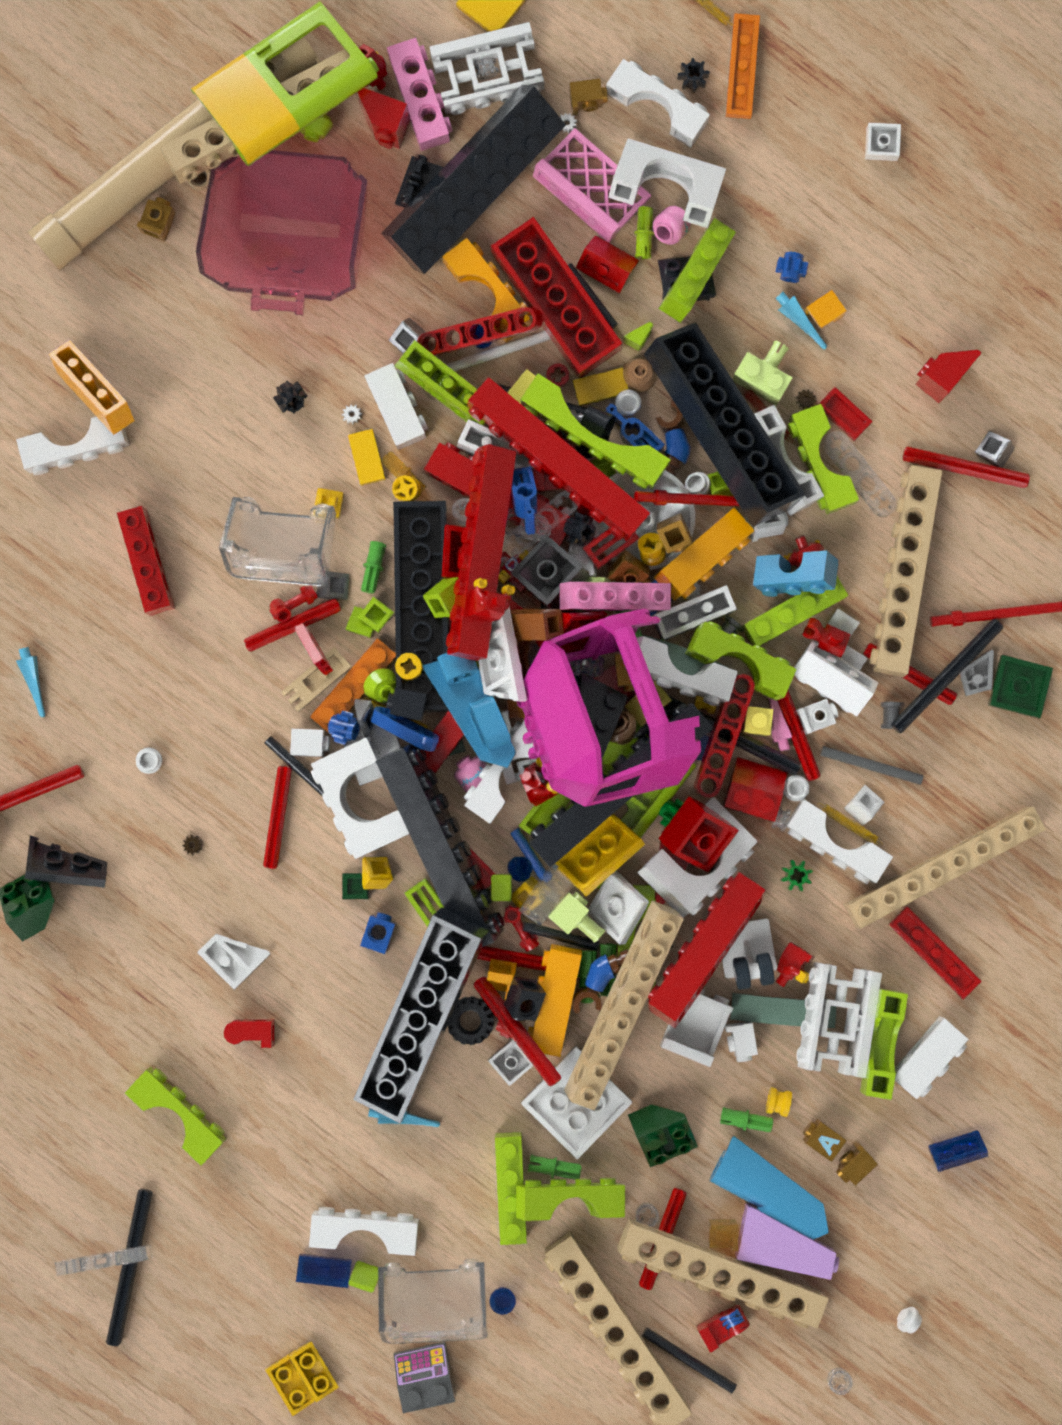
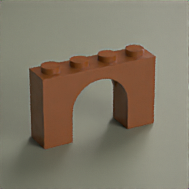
M561 609L510 610L514 634L517 640L519 660L522 666L523 680L530 669L528 651L533 640H549L564 634ZM507 699L509 718L525 719L523 709L519 708L517 701Z

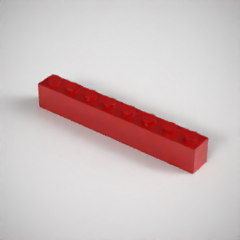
M488 377L469 398L467 408L469 409V414L477 421L483 420L488 424V429L493 435L507 440L511 450L517 451L516 454L518 455L523 454L530 460L529 464L536 471L545 472L550 477L549 481L558 489L564 488L570 493L569 498L578 506L583 504L590 510V516L597 522L601 523L603 521L610 527L609 531L617 539L622 540L623 538L628 542L650 515L648 510L491 378Z
M487 444L477 448L473 455L474 472L469 482L470 499L465 508V516L467 517L466 527L461 535L463 548L457 563L459 575L454 585V594L456 596L454 606L450 612L452 624L451 631L446 639L447 655L474 661L487 659L492 621L471 617L468 614L472 590L475 589L474 581L476 579L482 578V580H487L488 584L486 588H483V591L497 592L517 451Z

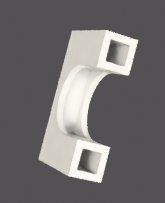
M627 139L612 180L608 198L633 205L639 187L643 182L652 178L670 179L680 184L686 190L689 197L683 221L708 228L726 168Z
M373 736L366 737L311 764L313 779L317 784L321 785L324 791L322 794L323 800L328 808L331 807L335 815L333 818L334 824L338 831L343 832L346 839L344 841L346 850L355 859L409 834L398 810L377 820H366L357 816L347 803L346 789L350 779L355 773L375 764V761L382 757Z
M714 797L704 805L727 820L739 831L715 862L709 875L695 876L687 873L663 849L656 853L637 872L682 917L689 913L692 915L696 914L704 905L701 902L706 895L709 898L712 897L721 888L718 883L723 878L728 880L738 870L735 865L740 860L745 862L754 853L751 848L758 842Z

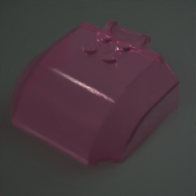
M272 150L250 166H247L239 155L228 159L224 163L221 162L218 167L211 169L198 235L196 257L200 274L227 291L252 293L251 311H260V309L295 312V315L302 316L305 310V299L332 301L355 289L365 229L367 179L362 174L358 175L352 169L351 163L342 156ZM264 294L295 297L296 301L262 299L261 296Z

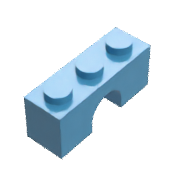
M827 550L803 552L800 567L791 573L790 562L780 554L757 556L753 586L768 597H776L781 593L800 595L801 592L821 594L825 590H835L839 560Z

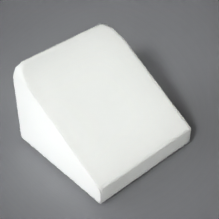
M864 785L844 809L861 825H865L874 817L884 804V801Z

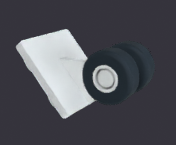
M766 918L749 921L722 960L725 977H735L739 990L750 988L752 979L759 978L763 986L771 985L775 982L774 971L777 969L769 920Z

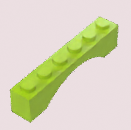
M540 374L536 375L520 399L521 405L533 415H538L546 421L544 424L555 432L561 430L568 435L566 437L568 441L578 447L581 444L590 449L588 453L599 461H602L604 458L611 463L610 467L621 475L627 473L634 478L632 482L644 490L647 487L653 490L670 464L671 459L649 445H619L605 441L592 434L572 415L563 399L560 387Z

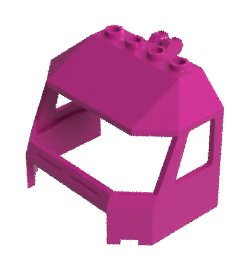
M645 608L611 615L555 638L545 640L523 680L527 701H517L519 708L523 709L525 727L528 731L522 738L524 744L533 743V747L528 752L529 758L536 759L540 757L543 777L549 781L551 789L584 807L678 785L701 752L700 740L695 739V727L700 726L699 716L669 722L635 636L639 627L657 624L661 620L657 616L651 617L650 611ZM590 636L584 649L581 651L566 654L559 647ZM620 651L650 729L651 760L603 778L601 747L569 662L590 657L596 660L599 655ZM641 775L633 787L597 795L602 788Z

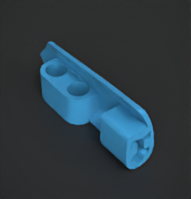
M445 653L438 656L436 662L423 665V670L481 761L508 768L516 752L494 697L484 694L481 674L476 662Z
M735 1136L731 1138L727 1150L722 1152L711 1174L710 1182L757 1206V1209L813 1240L829 1233L824 1204L738 1138Z

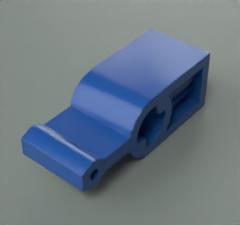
M609 404L606 412L616 416L615 422L621 427V440L627 446L649 445L658 452L664 449L665 444L639 419H625L617 411V407L614 404ZM635 427L639 431L637 436L634 434L628 436L625 429H633Z
M531 466L516 468L513 473L510 494L514 513L519 518L525 519V532L528 535L535 534V515L538 508L537 489ZM519 475H522L523 483H521Z

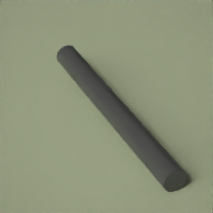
M822 746L820 756L921 785L923 781L922 774L826 746Z

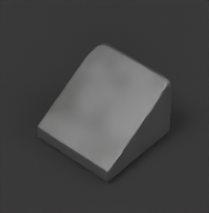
M408 318L401 322L389 341L404 353L414 340L417 342L420 335L425 333V331L411 318Z
M988 431L975 453L994 466L1003 468L1013 453L1014 446L1011 440Z
M330 571L319 572L316 591L318 598L348 600L349 574Z
M355 699L354 704L358 723L364 737H368L375 726L371 722L374 712L373 704L369 700Z

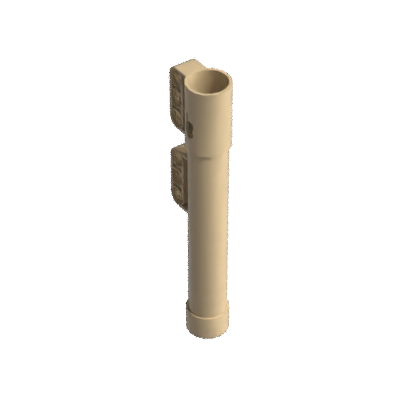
M303 37L267 61L266 66L272 71L276 79L282 83L321 61ZM199 99L195 100L53 215L51 213L48 214L27 232L60 271L83 253L81 251L83 248L175 176L165 160L161 146L214 118ZM222 141L215 142L213 145H219ZM196 153V154L191 155L190 157H196V156H198L199 154ZM239 155L236 157L232 156L227 159L225 167H216L204 171L207 180L203 184H196L193 180L187 182L194 190L203 191L234 168L242 159Z

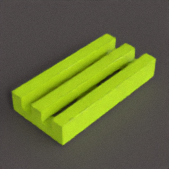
M425 878L404 894L428 927L430 920L412 893L417 892L432 916L436 913V910L421 890V887L425 886L439 908L444 907L439 896Z

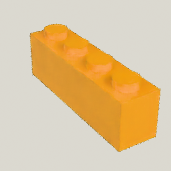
M70 340L49 354L57 374L113 435L135 421L126 400Z
M733 508L663 568L654 579L658 583H671V598L674 601L681 595L686 599L697 589L694 584L699 579L704 583L715 573L712 568L716 564L722 567L733 557L730 554L735 548L739 551L751 541L748 536L755 530Z
M551 944L550 951L544 950L541 966H545L546 971L545 976L539 975L538 983L544 989L546 995L534 1027L529 1026L528 1033L542 1052L547 1055L561 1057L582 957V950Z

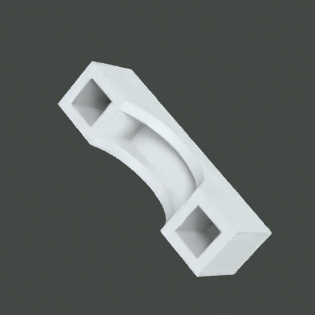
M623 59L606 84L607 94L625 106H629L639 100H652L662 105L670 116V135L690 148L708 123L710 114L707 113V109L699 103H691L685 99L686 97L681 91L677 89L671 90L664 85V82L659 77L646 74L636 62H628Z
M775 405L755 413L756 418L806 494L791 510L787 511L789 516L809 507L824 497V494L813 474L798 470L788 458L784 447V434L787 427Z
M97 417L91 418L87 434L81 441L73 445L59 446L53 444L41 432L16 439L23 467L27 472L33 473V475L45 474L49 471L48 468L58 466V468L72 466L74 464L73 461L83 459V461L94 460L99 457L98 454L108 452V454L119 453L123 451V447L129 446L125 428L113 435Z
M645 636L636 638L652 679L657 680V685L664 688L676 687L680 689L681 694L689 697H695V695L703 697V702L710 705L718 706L719 703L730 700L738 671L717 663L703 665L696 674L687 675L680 672L672 664L666 644Z
M517 721L509 733L513 736L511 742L516 752L512 761L520 758H529V749L533 747V743L524 744L522 739L523 735L528 732L524 721L523 723ZM487 764L479 775L482 779L477 788L472 785L464 796V799L467 801L464 806L489 824L492 823L506 803L499 789L500 776L505 767L495 764L492 766Z
M805 799L801 800L785 824V827L790 829L788 834L800 842L804 838L812 843L810 848L822 856L824 853L829 854L834 858L832 863L845 870L849 867L856 872L854 877L865 884H868L869 881L877 883L893 856L871 842L851 850L837 846L829 838L826 831L825 821L827 814Z
M319 1207V1211L314 1210L312 1214L309 1247L336 1249L341 1239L350 1232L366 1230L375 1233L382 1239L388 1254L411 1256L416 1254L419 1219L413 1218L412 1214L399 1213L397 1217L387 1216L386 1212L373 1211L371 1215L361 1214V1211L356 1209H346L345 1213L334 1212L335 1209L331 1207Z

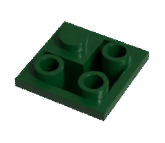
M24 874L0 888V902L5 922L22 942L46 928L55 902L50 882L25 879Z
M651 1104L628 1114L650 1168L663 1164L667 1160L681 1154H686L698 1147L684 1113Z

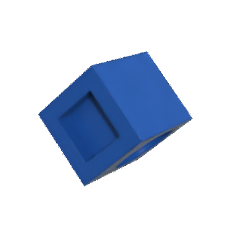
M377 912L376 916L371 915L360 946L386 954L397 924L391 921L392 916ZM379 924L385 927L386 936L383 939H377L373 936L372 929L375 925Z

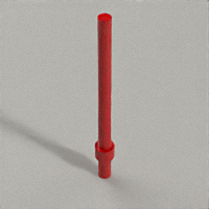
M655 489L654 492L635 491L634 500L637 502H653L654 505L660 506L674 503L740 507L734 496L668 493L667 490Z
M1062 601L962 613L961 610L951 611L947 615L930 616L931 627L942 625L957 627L969 622L1062 612Z

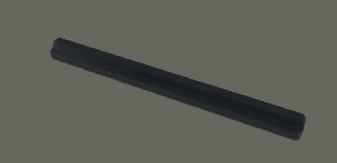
M997 619L991 620L891 723L892 728L898 733L904 732L1003 630V625Z
M669 696L672 701L664 709L667 711L673 710L683 702ZM700 712L713 727L716 719ZM721 729L718 737L728 742L730 740V733L726 729ZM741 732L739 733L735 746L792 775L798 773L801 767L800 762Z
M140 1189L137 1192L106 1344L110 1346H119L123 1337L153 1194L149 1189Z

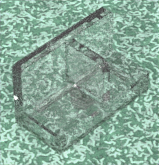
M556 864L545 871L519 909L521 913L539 926L544 923L554 906L561 901V896L571 883L556 872L559 867Z

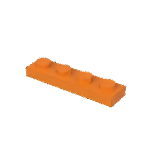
M734 13L725 117L751 119L760 15Z
M377 638L313 712L310 718L328 732L331 717L341 714L342 710L350 712L355 706L354 700L361 699L365 694L364 682L366 678L375 670L387 669L395 660L396 653Z

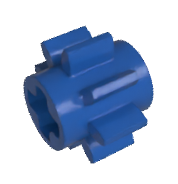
M785 252L784 258L779 257L777 260L775 272L781 273L780 279L782 281L798 283L800 277L805 278L807 275L809 263L803 262L804 255L800 253Z
M342 710L341 714L331 717L328 732L332 734L331 737L334 738V742L346 745L347 741H354L358 737L360 725L357 718H354V713Z

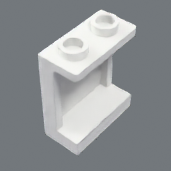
M703 989L677 1028L675 1029L668 1024L660 1046L711 1067L714 1052L729 1014L733 1011V1007L728 1005L729 999L716 994L714 998L704 995L705 990Z

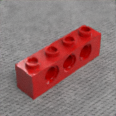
M138 506L117 512L144 612L152 616L175 609L147 509L143 506Z

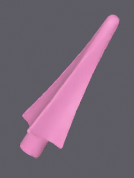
M768 697L770 709H774L772 742H778L780 751L789 750L788 740L793 736L787 726L778 701Z

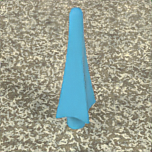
M784 292L777 296L775 299L782 306L778 311L806 332L822 349H826L827 344L807 318L796 297L793 296L789 299Z
M29 647L19 649L21 660H17L16 663L30 689L39 716L45 717L37 656L31 657Z
M370 1108L368 1112L369 1117L378 1118V1124L440 1126L439 1121L410 1113L401 1123H398Z

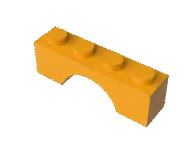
M466 238L442 256L444 265L458 283L475 281L484 284L491 290L496 300L495 308L491 315L527 307L523 302L519 304L513 297L515 292L507 282L503 284L497 277L500 273L492 262L487 264L482 258L484 253L476 242L471 244ZM530 312L524 317V322L527 326L531 325ZM503 319L500 323V329L503 332H506L508 329L506 319ZM515 336L509 337V338H505V339H503V340L507 343L508 341H510V340H511L512 338H514Z

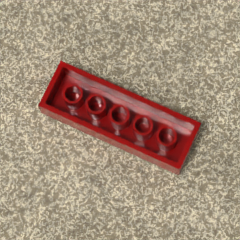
M534 217L491 245V254L527 306L541 311L543 315V329L547 332L578 379L622 350V342Z
M738 872L735 878L730 876L722 888L724 891L722 892L723 896L721 899L716 897L708 908V918L705 921L701 919L693 930L692 941L690 943L685 941L678 952L679 960L677 963L673 964L671 962L663 973L664 982L660 987L656 984L647 997L649 999V1011L675 1029L764 900L766 889Z

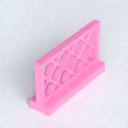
M576 128L545 159L542 158L535 165L533 177L609 243L616 237L617 232L638 212V208L651 198V194L640 186L637 194L642 198L633 205L624 202L608 203V192H610L611 186H607V175H614L618 165ZM575 138L583 145V152H569L568 144ZM554 158H566V169H556L550 163ZM569 158H583L584 169H570ZM587 158H598L602 162V169H588ZM571 175H585V186H575L571 182ZM589 175H603V186H589ZM590 192H604V203H594L590 199ZM609 209H623V218L617 223L609 216Z

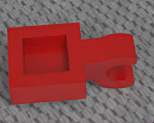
M815 618L809 619L802 633L805 638L818 641L817 648L839 658L844 654L851 635L830 624H826L825 628H823L821 622Z

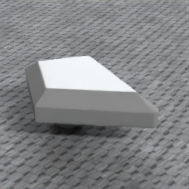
M993 650L988 651L970 663L960 673L965 696L992 689Z

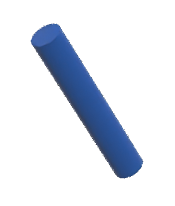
M517 828L511 832V836L541 883L544 885L550 881L551 877L521 830Z

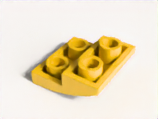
M312 1341L264 1369L292 1417L313 1402L317 1403L339 1388Z

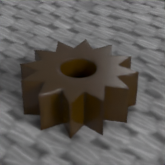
M804 389L802 392H798L799 396H796V399H798L796 403L800 404L799 407L803 406L804 410L805 407L808 409L810 406H814L813 403L816 402L814 399L816 396L813 395V392H809V389L807 392ZM807 397L809 401L805 402L803 398Z
M193 835L190 838L186 836L187 840H183L185 843L182 845L185 847L183 851H187V854L191 853L192 856L194 853L199 854L198 850H202L200 847L203 845L200 843L202 839L198 840V836L193 837ZM191 842L195 843L194 848L190 847Z

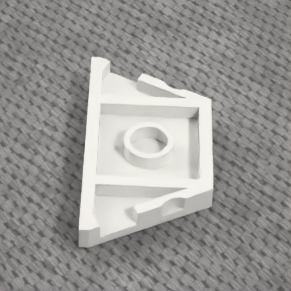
M509 607L499 620L492 621L487 659L478 660L484 694L525 702L527 697L522 676V666L519 660L517 640L514 634Z

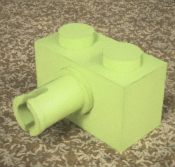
M778 341L773 342L764 360L747 352L732 379L736 384L743 386L747 390L751 389L756 395L777 406L793 378L778 369L784 355L789 350L783 344L779 353H776L781 344Z
M568 891L548 914V917L567 934L573 929L578 928L593 940L594 943L605 932L588 916L589 909L586 907L588 901L577 891L573 895Z

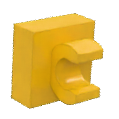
M318 488L314 515L340 519L344 493Z

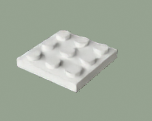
M577 1046L555 1067L561 1075V1080L556 1085L550 1087L543 1079L521 1102L576 1159L633 1103L610 1079L595 1111L572 1103L569 1100L564 1089L582 1052Z

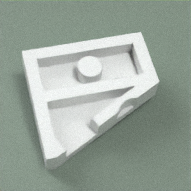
M215 934L197 952L234 990L270 955L267 950L235 941L219 934Z

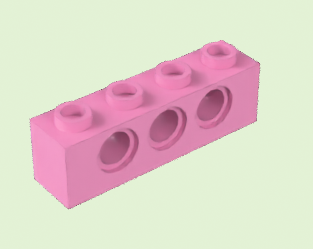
M413 38L387 47L388 57L402 98L407 103L410 121L420 150L424 151L450 142L449 133L453 132L449 118H443L441 109L444 108L441 94H435L432 85L436 84L433 71L432 69L427 70L424 61L428 60L424 45L419 46L417 39ZM412 66L419 68V71L415 74L406 72ZM419 90L427 92V95L423 98L414 96ZM426 114H433L436 116V118L431 122H426L423 120V117Z
M560 583L561 610L635 611L644 608L648 611L671 610V583Z

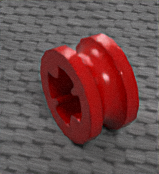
M561 363L552 364L546 372V379L563 388L569 381V371ZM555 370H560V374H565V376L561 377V382H555V378L551 379L550 376L554 375Z

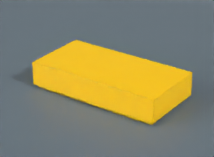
M623 368L573 380L579 406L615 398L621 391L628 390V385L623 377Z
M373 429L349 434L348 439L360 486L386 480Z

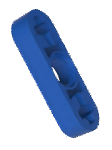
M375 707L371 718L372 723L422 750L435 751L439 741L437 734L407 718L391 715L388 708Z

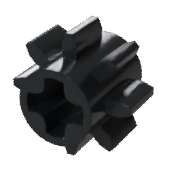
M693 57L690 63H681L680 68L683 72L678 73L677 80H683V90L689 88L695 93L696 88L699 86L702 88L706 87L704 79L709 77L710 71H704V61L701 63L696 62Z
M287 380L279 387H276L277 395L273 399L283 413L288 410L294 414L302 407L304 408V399L308 395L298 381L293 385Z
M575 512V517L567 518L563 532L569 535L566 541L583 547L585 542L593 540L596 532V527L591 523L593 518Z

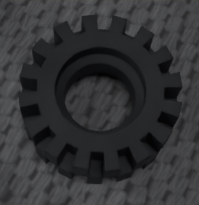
M474 996L463 997L458 1001L448 1023V1032L453 1036L454 1040L461 1042L463 1045L481 1043L488 1038L493 1029L494 1014L483 999L475 998ZM470 1010L478 1013L481 1019L480 1026L473 1031L465 1030L460 1024L461 1015Z

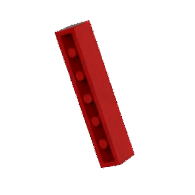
M439 442L424 468L425 474L470 499L469 482L474 472L473 456L469 455L466 458L459 454L460 449L448 442L446 445ZM537 493L536 532L533 535L540 539L547 535L561 547L567 537V534L563 532L564 524L567 518H570L573 514L561 506L558 509L549 505V499ZM510 496L507 520L525 530V519L515 515Z

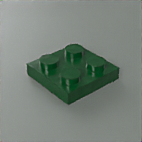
M1001 655L988 706L1040 719L1053 668Z

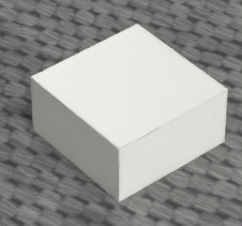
M868 123L866 128L865 159L897 161L900 156L901 124Z
M513 1039L488 1059V1062L509 1086L533 1066Z

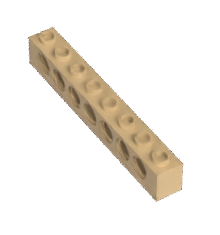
M342 50L280 84L289 95H296L342 64L349 56L345 50ZM215 119L161 146L165 160L180 184L195 179L198 174L208 169L218 167L221 162L232 156L236 157L239 155L232 141ZM222 141L219 145H213L215 142ZM196 153L199 154V155L196 156V157H190V156L193 155V154H196Z
M911 465L907 472L902 473L900 487L904 488L903 496L898 498L896 505L899 519L898 522H894L891 537L895 538L894 548L890 547L887 562L891 563L890 572L885 573L883 588L887 589L885 598H881L878 612L882 613L881 623H877L874 638L878 639L877 649L873 648L870 656V664H874L872 672L904 677L908 674L942 470ZM913 490H918L923 494L922 501L913 498ZM908 515L916 516L919 520V525H911L908 522ZM903 541H912L915 545V550H906ZM906 565L911 571L910 576H903L899 572V566ZM896 590H901L906 594L905 602H900L895 598ZM892 615L901 618V627H894L891 624L890 617ZM887 641H894L897 644V653H891L887 650Z
M1034 806L1025 807L843 905L855 927L861 929L1045 831L1046 828Z
M653 900L651 901L565 1086L564 1091L572 1103L595 1111L684 920L675 909Z
M629 1218L617 1246L619 1253L622 1255L621 1258L627 1262L636 1264L637 1261L647 1264L646 1268L656 1273H661L662 1270L669 1272L673 1279L683 1283L686 1280L696 1283V1287L710 1292L711 1289L721 1292L720 1296L725 1299L735 1301L738 1298L745 1301L744 1304L749 1308L759 1311L760 1307L770 1310L769 1314L781 1320H784L785 1317L794 1320V1324L808 1329L809 1326L818 1329L829 1299L820 1290ZM645 1243H654V1249L650 1253L641 1252V1248ZM675 1251L679 1253V1257L675 1262L670 1263L666 1261V1257L670 1252ZM702 1261L703 1267L700 1271H691V1265L694 1262ZM719 1271H728L725 1280H715L716 1274ZM744 1280H752V1285L748 1290L740 1289V1285ZM769 1289H776L777 1292L774 1298L765 1299V1293ZM800 1298L801 1303L797 1308H789V1304L793 1299Z
M570 1231L545 1249L546 1258L543 1259L551 1272L556 1270L561 1278L558 1282L567 1295L571 1292L576 1300L573 1304L582 1317L584 1315L588 1317L591 1322L588 1326L597 1339L599 1337L603 1339L606 1344L603 1347L611 1361L617 1360L621 1366L619 1372L625 1382H632L636 1388L634 1394L642 1406L647 1404L651 1410L649 1417L654 1425H678L691 1416L690 1406L572 1232ZM569 1260L575 1261L578 1264V1268L573 1272H568L563 1268L565 1262ZM582 1283H590L593 1286V1290L588 1294H583L578 1290V1287ZM598 1305H604L608 1308V1311L603 1316H597L593 1312L594 1308ZM613 1327H619L623 1330V1333L618 1338H612L608 1334L609 1330ZM629 1349H633L638 1353L637 1357L633 1360H627L623 1356ZM643 1372H650L653 1377L649 1382H642L639 1380V1375ZM658 1394H664L668 1397L664 1404L654 1402V1398Z

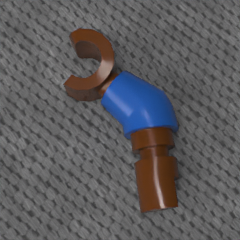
M671 400L670 407L677 412L676 418L671 422H665L661 417L655 419L659 427L667 431L665 433L666 450L664 453L671 460L665 471L676 476L675 470H679L682 464L685 465L688 461L691 446L684 429H681L685 419L674 401Z
M628 949L619 952L620 955L617 957L615 954L608 957L603 955L590 965L585 982L586 986L579 988L573 995L575 1014L581 1011L579 1003L584 998H592L595 1001V1009L601 1011L602 1002L599 992H603L609 981L615 978V974H618L629 951Z

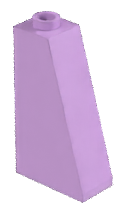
M745 1202L735 1251L737 1260L831 1280L832 1273L837 1272L839 1257H836V1252L833 1248L817 1239L813 1240L764 1214L751 1203Z

